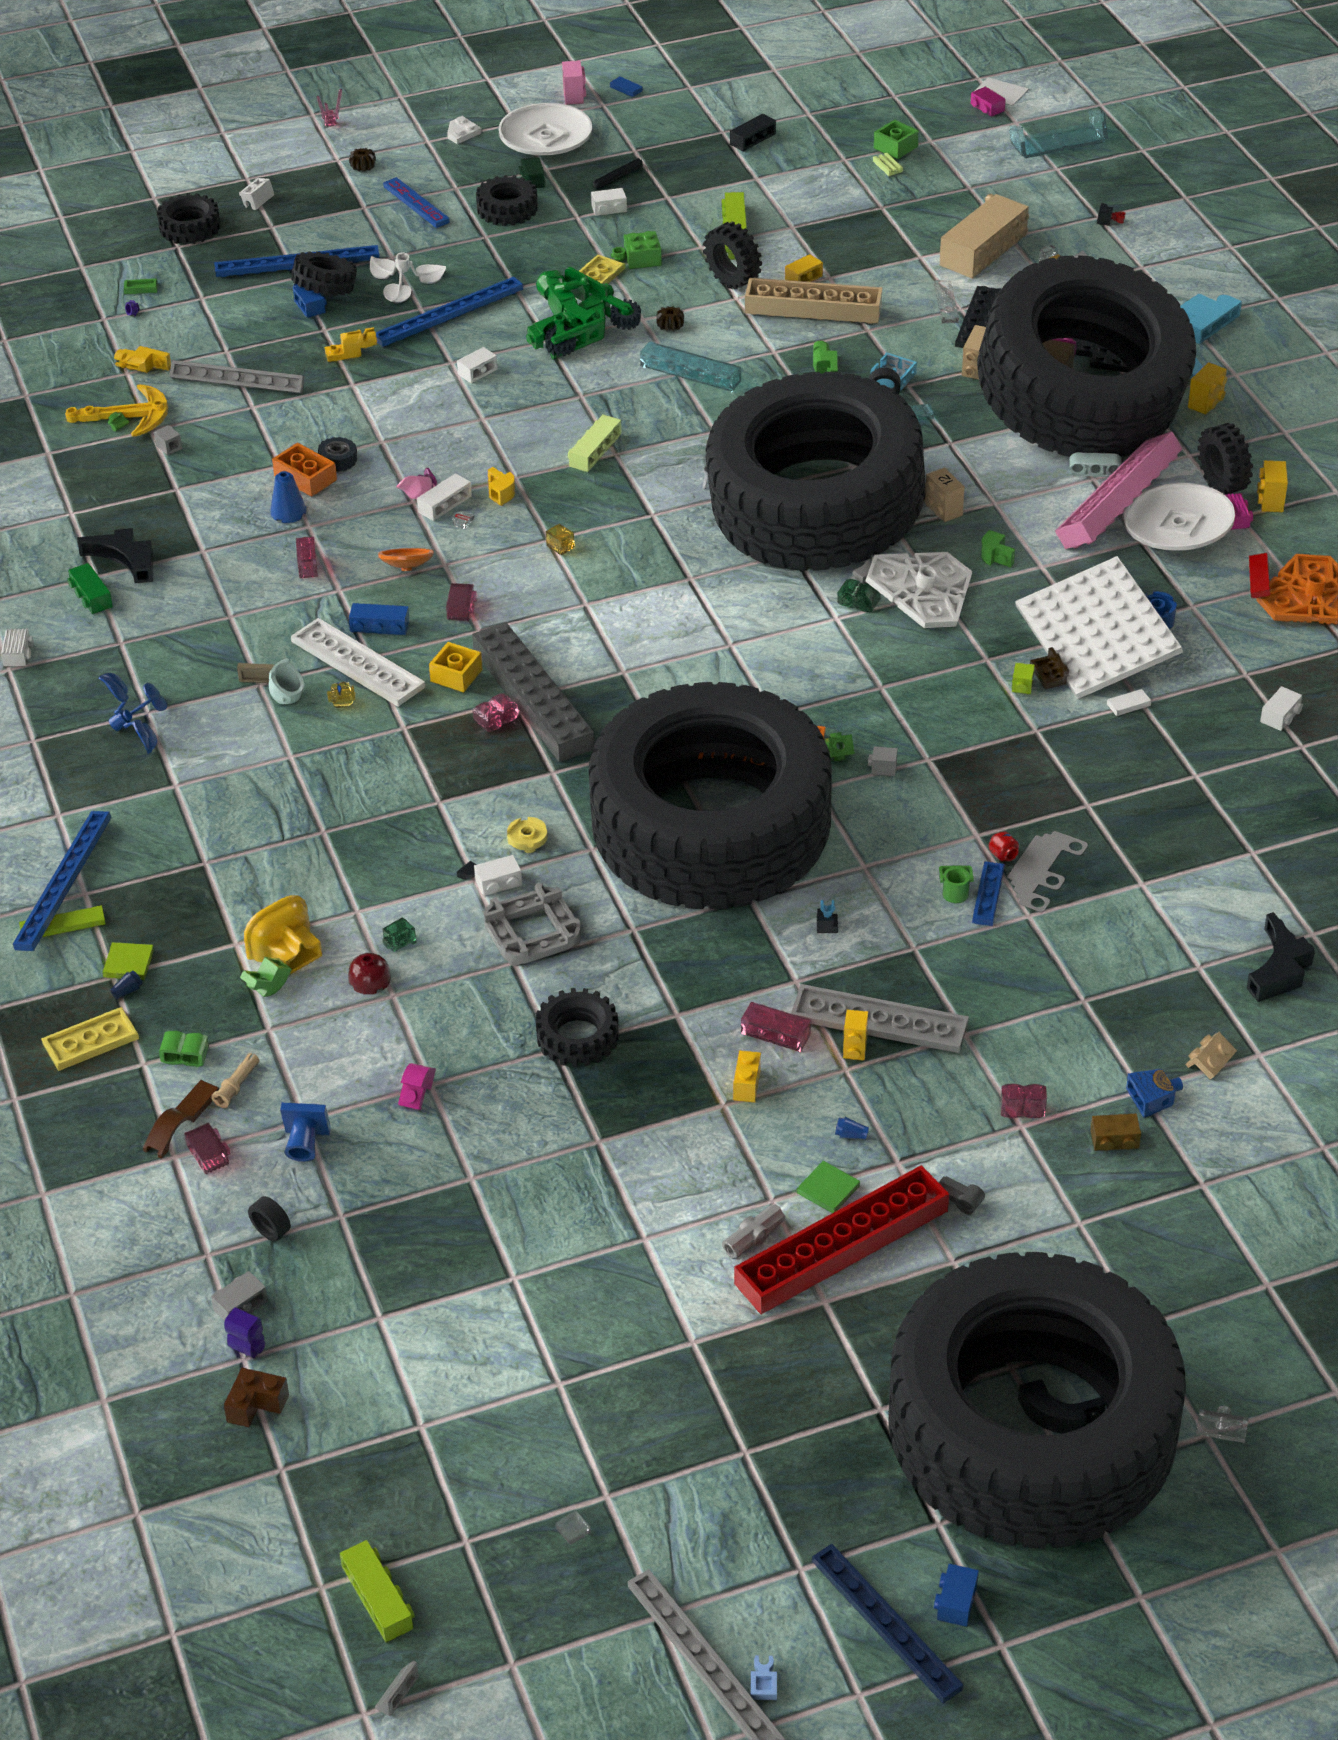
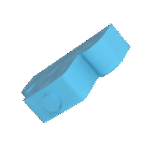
M1197 294L1181 305L1180 308H1184L1190 319L1196 343L1201 344L1240 316L1242 301L1229 295H1220L1217 297V301L1202 294Z

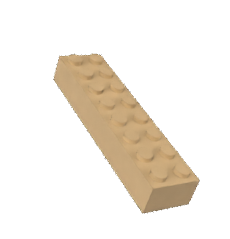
M749 278L745 293V313L873 324L879 322L883 287Z

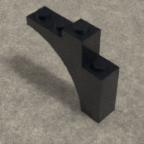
M133 528L116 529L114 534L77 537L80 556H98L114 560L131 572L134 583L153 582V550L151 540L135 541Z
M1274 912L1266 914L1264 930L1268 934L1273 946V954L1263 966L1249 973L1247 990L1257 1002L1302 987L1305 976L1303 968L1313 964L1315 955L1313 945L1309 944L1304 937L1296 939L1295 935L1287 929L1284 922Z

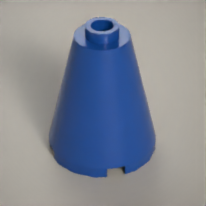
M282 471L275 476L270 513L271 517L276 521L279 519L282 520V523H293L302 519V515L306 514V505L293 475L287 471Z

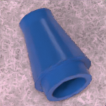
M839 1117L835 1135H839L840 1138L866 1140L869 1127L850 1118Z

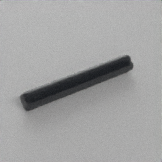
M637 158L594 180L593 187L599 189L642 167V159Z

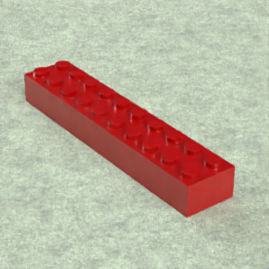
M920 1165L734 1266V1285L762 1315L948 1212L949 1193Z

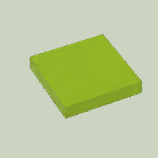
M112 942L102 972L103 978L121 979L126 972L133 970L141 980H145L154 952L153 945Z

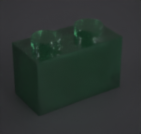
M540 158L520 159L521 165L518 166L519 175L524 177L525 181H532L536 188L545 187V173Z

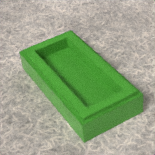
M156 278L124 280V294L157 293L158 280Z

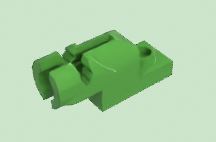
M817 341L813 345L814 370L820 372V374L824 372H838L837 351H830V346L825 341Z

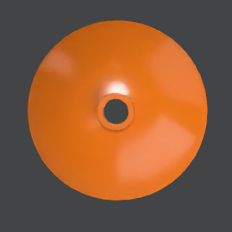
M425 548L389 549L378 553V557L390 566L401 568V571H412V567L423 565L434 555L433 550Z

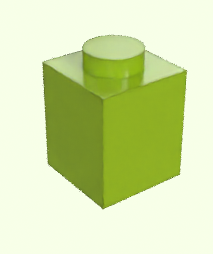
M1015 663L1012 692L1031 694L1035 665Z

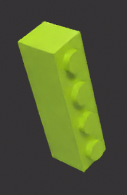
M365 1540L340 1552L342 1568L384 1641L388 1642L413 1630L412 1618L415 1617L409 1603L405 1605L403 1602V1594L400 1587L393 1585L391 1581L392 1575L388 1567L381 1565V1557L376 1547L371 1548L368 1541Z

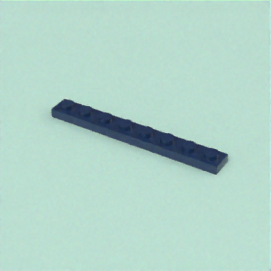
M833 1544L812 1556V1563L942 1704L963 1690V1683Z

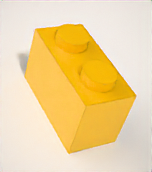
M811 254L785 266V280L812 282L823 276V262Z
M846 1010L843 1058L865 1060L868 1011Z
M739 1050L733 1081L734 1101L755 1103L761 1072V1052Z

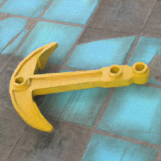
M138 384L137 389L144 394L148 400L147 403L110 407L86 406L79 410L75 407H70L66 410L65 415L70 423L109 419L108 417L114 412H122L126 418L143 417L139 425L131 433L135 437L153 430L164 421L168 414V403L164 394L158 389Z

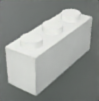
M455 473L417 498L418 513L435 521L472 496L471 482Z

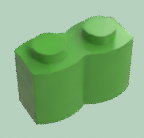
M180 1031L165 1032L159 1050L160 1061L171 1065L203 1066L209 1048L208 1036L201 1033L185 1034Z

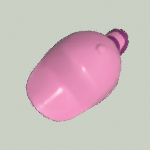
M426 468L424 475L407 476L396 488L403 490L411 499H417L435 487L437 480L431 470Z

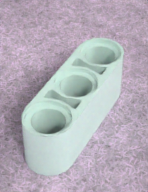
M1076 452L1069 458L1070 472L1075 476L1109 477L1122 464L1121 457L1114 453Z

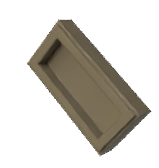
M238 663L239 682L269 683V673L274 664Z

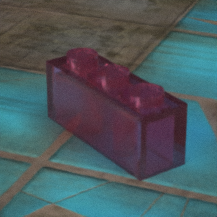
M750 1002L741 1018V1034L801 1052L811 1035V1020Z

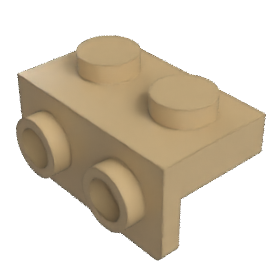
M1220 1032L1212 1037L1208 1034L1200 1042L1202 1046L1200 1048L1197 1047L1189 1054L1191 1059L1185 1065L1189 1068L1196 1064L1209 1079H1212L1237 1050Z

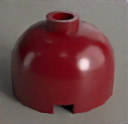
M375 953L358 955L349 966V984L353 986L356 992L361 994H375L382 987L384 990L391 980L387 961Z

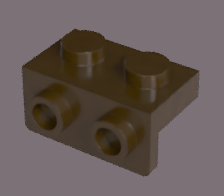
M1053 647L1048 648V656L1030 660V664L1035 665L1034 673L1044 689L1066 685L1069 669L1067 665H1064L1059 653H1056Z

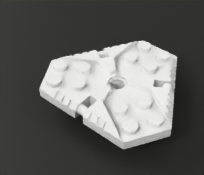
M948 552L914 553L912 558H909L908 553L879 554L873 557L866 582L889 601L896 603L899 609L908 614L909 617L923 628L956 627L972 571Z

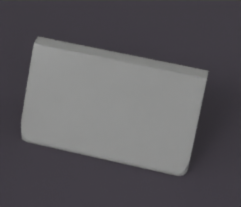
M412 1661L399 1672L376 1704L375 1708L388 1716L394 1713L419 1678L417 1662Z

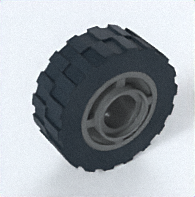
M332 437L325 439V441L318 445V454L335 462L336 471H345L355 466L357 462V447L353 441L347 438Z

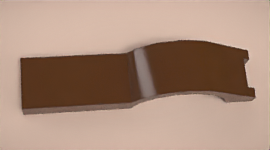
M200 1080L175 1109H167L159 1116L143 1146V1151L148 1152L151 1148L158 1150V1158L162 1159L169 1151V1145L176 1129L186 1120L194 1123L212 1103V1094L218 1091L219 1087Z

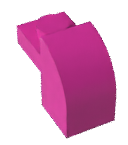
M410 1063L406 1067L401 1079L403 1086L398 1105L421 1110L426 1089L431 1090L436 1069Z

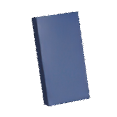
M618 77L610 82L611 88L631 97L643 91V86L623 77Z

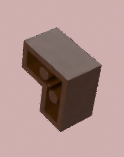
M241 1367L224 1403L226 1421L249 1428L258 1409L281 1414L289 1397L287 1378Z

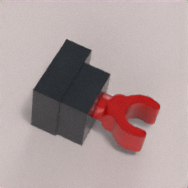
M1101 203L1097 224L1110 226L1112 219L1118 223H1124L1126 213H1113V207H1108V204Z

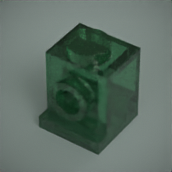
M403 917L382 928L383 944L393 952L405 947L409 943L413 945L417 943L415 928Z

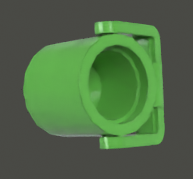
M969 865L940 866L939 879L940 883H943V898L951 903L966 901L969 897L970 882H974L972 867Z

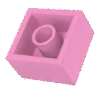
M581 61L562 62L565 105L583 104L584 97H586L584 66H581Z

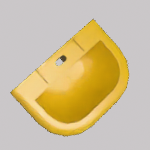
M298 895L286 896L260 910L250 919L244 930L247 959L262 962L264 957L279 958L292 968L290 974L322 956L321 943L310 932L307 904Z

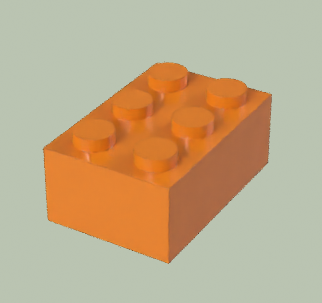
M298 442L272 459L274 476L282 471L291 473L299 490L311 497L337 481L335 462Z

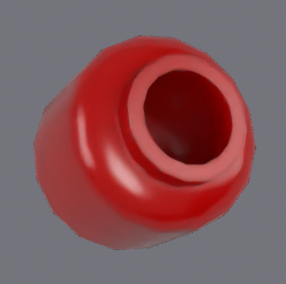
M999 832L991 837L989 850L998 860L1002 862L1011 861L1019 853V843L1008 832Z

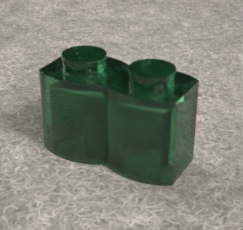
M846 579L837 592L838 604L849 608L855 607L863 612H872L881 599V594L868 583L863 584L854 579Z

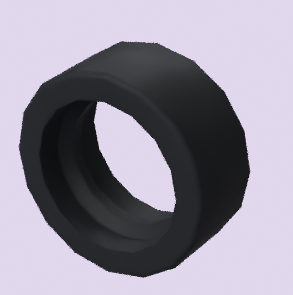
M878 368L868 377L875 381L880 379L892 380L894 382L892 390L896 394L900 393L901 379L895 370Z
M263 1196L259 1198L248 1209V1216L252 1224L268 1240H279L291 1228L290 1220L284 1209L269 1197Z

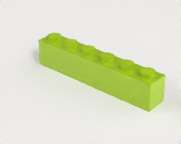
M725 192V199H721L723 224L733 221L735 225L739 223L741 228L745 229L744 192ZM725 245L729 259L736 260L732 251Z

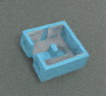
M887 352L880 359V368H890L899 374L901 379L900 391L917 374L916 361ZM879 363L875 364L871 369V373L879 368ZM877 380V382H879L880 385H885L890 388L894 387V382L892 380Z

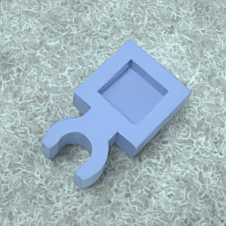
M756 1655L754 1658V1669L756 1671H751V1697L753 1700H777V1672H772L774 1668L773 1656H769V1662L765 1665L759 1662V1655Z

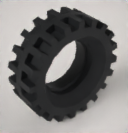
M504 175L502 178L495 176V179H487V183L482 182L480 187H477V213L480 214L481 219L485 218L487 223L492 221L493 225L501 223L502 226H506V224L513 226L517 222L522 224L525 219L531 220V216H535L536 211H538L536 185L532 184L530 180L525 181L524 177L519 179L516 175L512 177ZM502 198H516L513 200H499Z
M186 193V196H181L179 194L176 198L170 197L168 202L163 201L162 206H158L159 231L163 238L166 237L167 241L174 240L176 244L183 242L185 245L187 242L196 244V241L204 242L205 238L211 239L213 237L212 234H217L218 229H220L218 204L214 202L213 198L208 199L207 195L200 196L199 193L195 195ZM190 218H191V219H197V220H193V221H182V220H184V219H190Z
M733 221L730 223L726 222L705 235L704 238L706 240L703 242V245L706 248L703 250V254L707 256L705 262L709 263V270H713L715 273V279L719 278L722 285L727 284V288L733 287L737 289L748 284L749 278H758V274L762 271L759 268L762 266V261L759 260L762 255L757 250L758 244L753 242V235L749 236L746 228L742 229L741 224L735 225ZM725 245L734 254L737 267L729 259Z
M311 251L307 253L301 252L294 259L291 279L294 284L304 287L307 291L312 290L314 293L320 292L324 293V295L332 294L333 296H337V294L345 295V293L350 294L354 290L357 266L353 265V262L347 261L346 258H339L338 255L333 256L329 255L330 253L322 254L320 252L312 253Z
M1225 423L1204 429L1205 431L1201 432L1202 437L1198 439L1200 445L1197 446V450L1200 451L1198 460H1201L1200 469L1204 471L1203 477L1205 480H1208V486L1213 487V489L1224 495L1247 489V485L1251 483L1249 478L1253 477L1251 472L1253 464L1250 462L1252 455L1248 452L1249 445L1244 441V434L1240 435V429L1238 427L1235 428L1233 423Z
M571 988L570 993H565L563 990L558 991L559 996L554 997L550 995L548 1003L542 1002L540 1004L541 1011L537 1010L536 1012L538 1047H541L543 1055L549 1053V1060L554 1062L556 1059H559L560 1065L565 1066L566 1062L572 1063V1067H577L578 1063L590 1066V1061L595 1060L598 1063L602 1061L601 1056L603 1054L608 1057L611 1054V1048H616V1040L619 1038L618 1013L614 1003L609 1005V998L607 996L600 998V992L598 991L591 994L588 993L587 988H583L582 992H576V988ZM577 1020L587 1021L597 1028L593 1035L580 1039L565 1038L558 1033V1029L562 1025Z

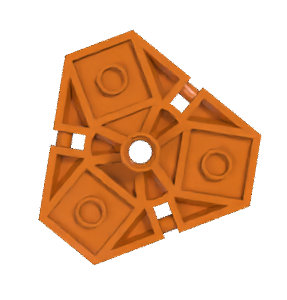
M1295 554L1278 572V577L1274 576L1270 580V596L1256 598V601L1274 621L1318 622V624L1337 625L1338 563L1331 556Z

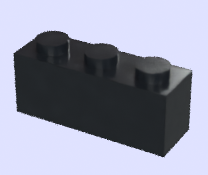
M761 114L730 130V145L745 151L776 134V120Z

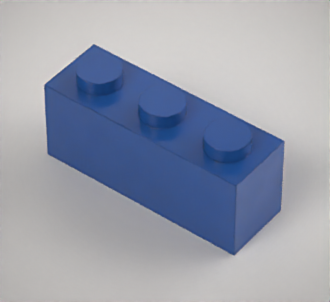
M353 603L349 614L350 632L406 635L410 621L408 606Z

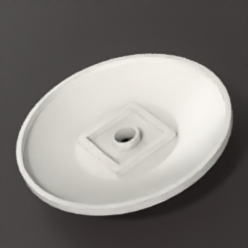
M537 103L520 107L508 113L499 124V136L505 145L518 152L531 155H555L569 152L583 145L592 134V122L583 111L559 103Z
M1171 483L1143 491L1140 496L1133 499L1131 505L1125 508L1123 517L1127 532L1142 544L1163 550H1190L1207 546L1224 537L1234 524L1235 510L1232 502L1223 493L1213 488L1193 483Z

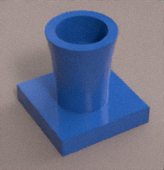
M281 1102L280 1112L285 1131L290 1133L284 1150L285 1155L295 1161L306 1162L313 1160L316 1156V1135H330L331 1131L326 1105Z

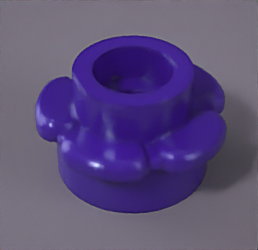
M134 300L126 302L125 311L127 315L136 316L140 310L139 304Z

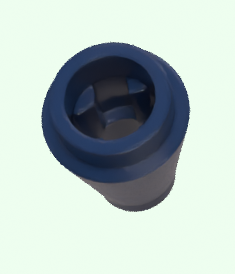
M132 970L131 972H126L110 989V992L118 1000L120 997L140 989L139 986L143 982L138 974Z

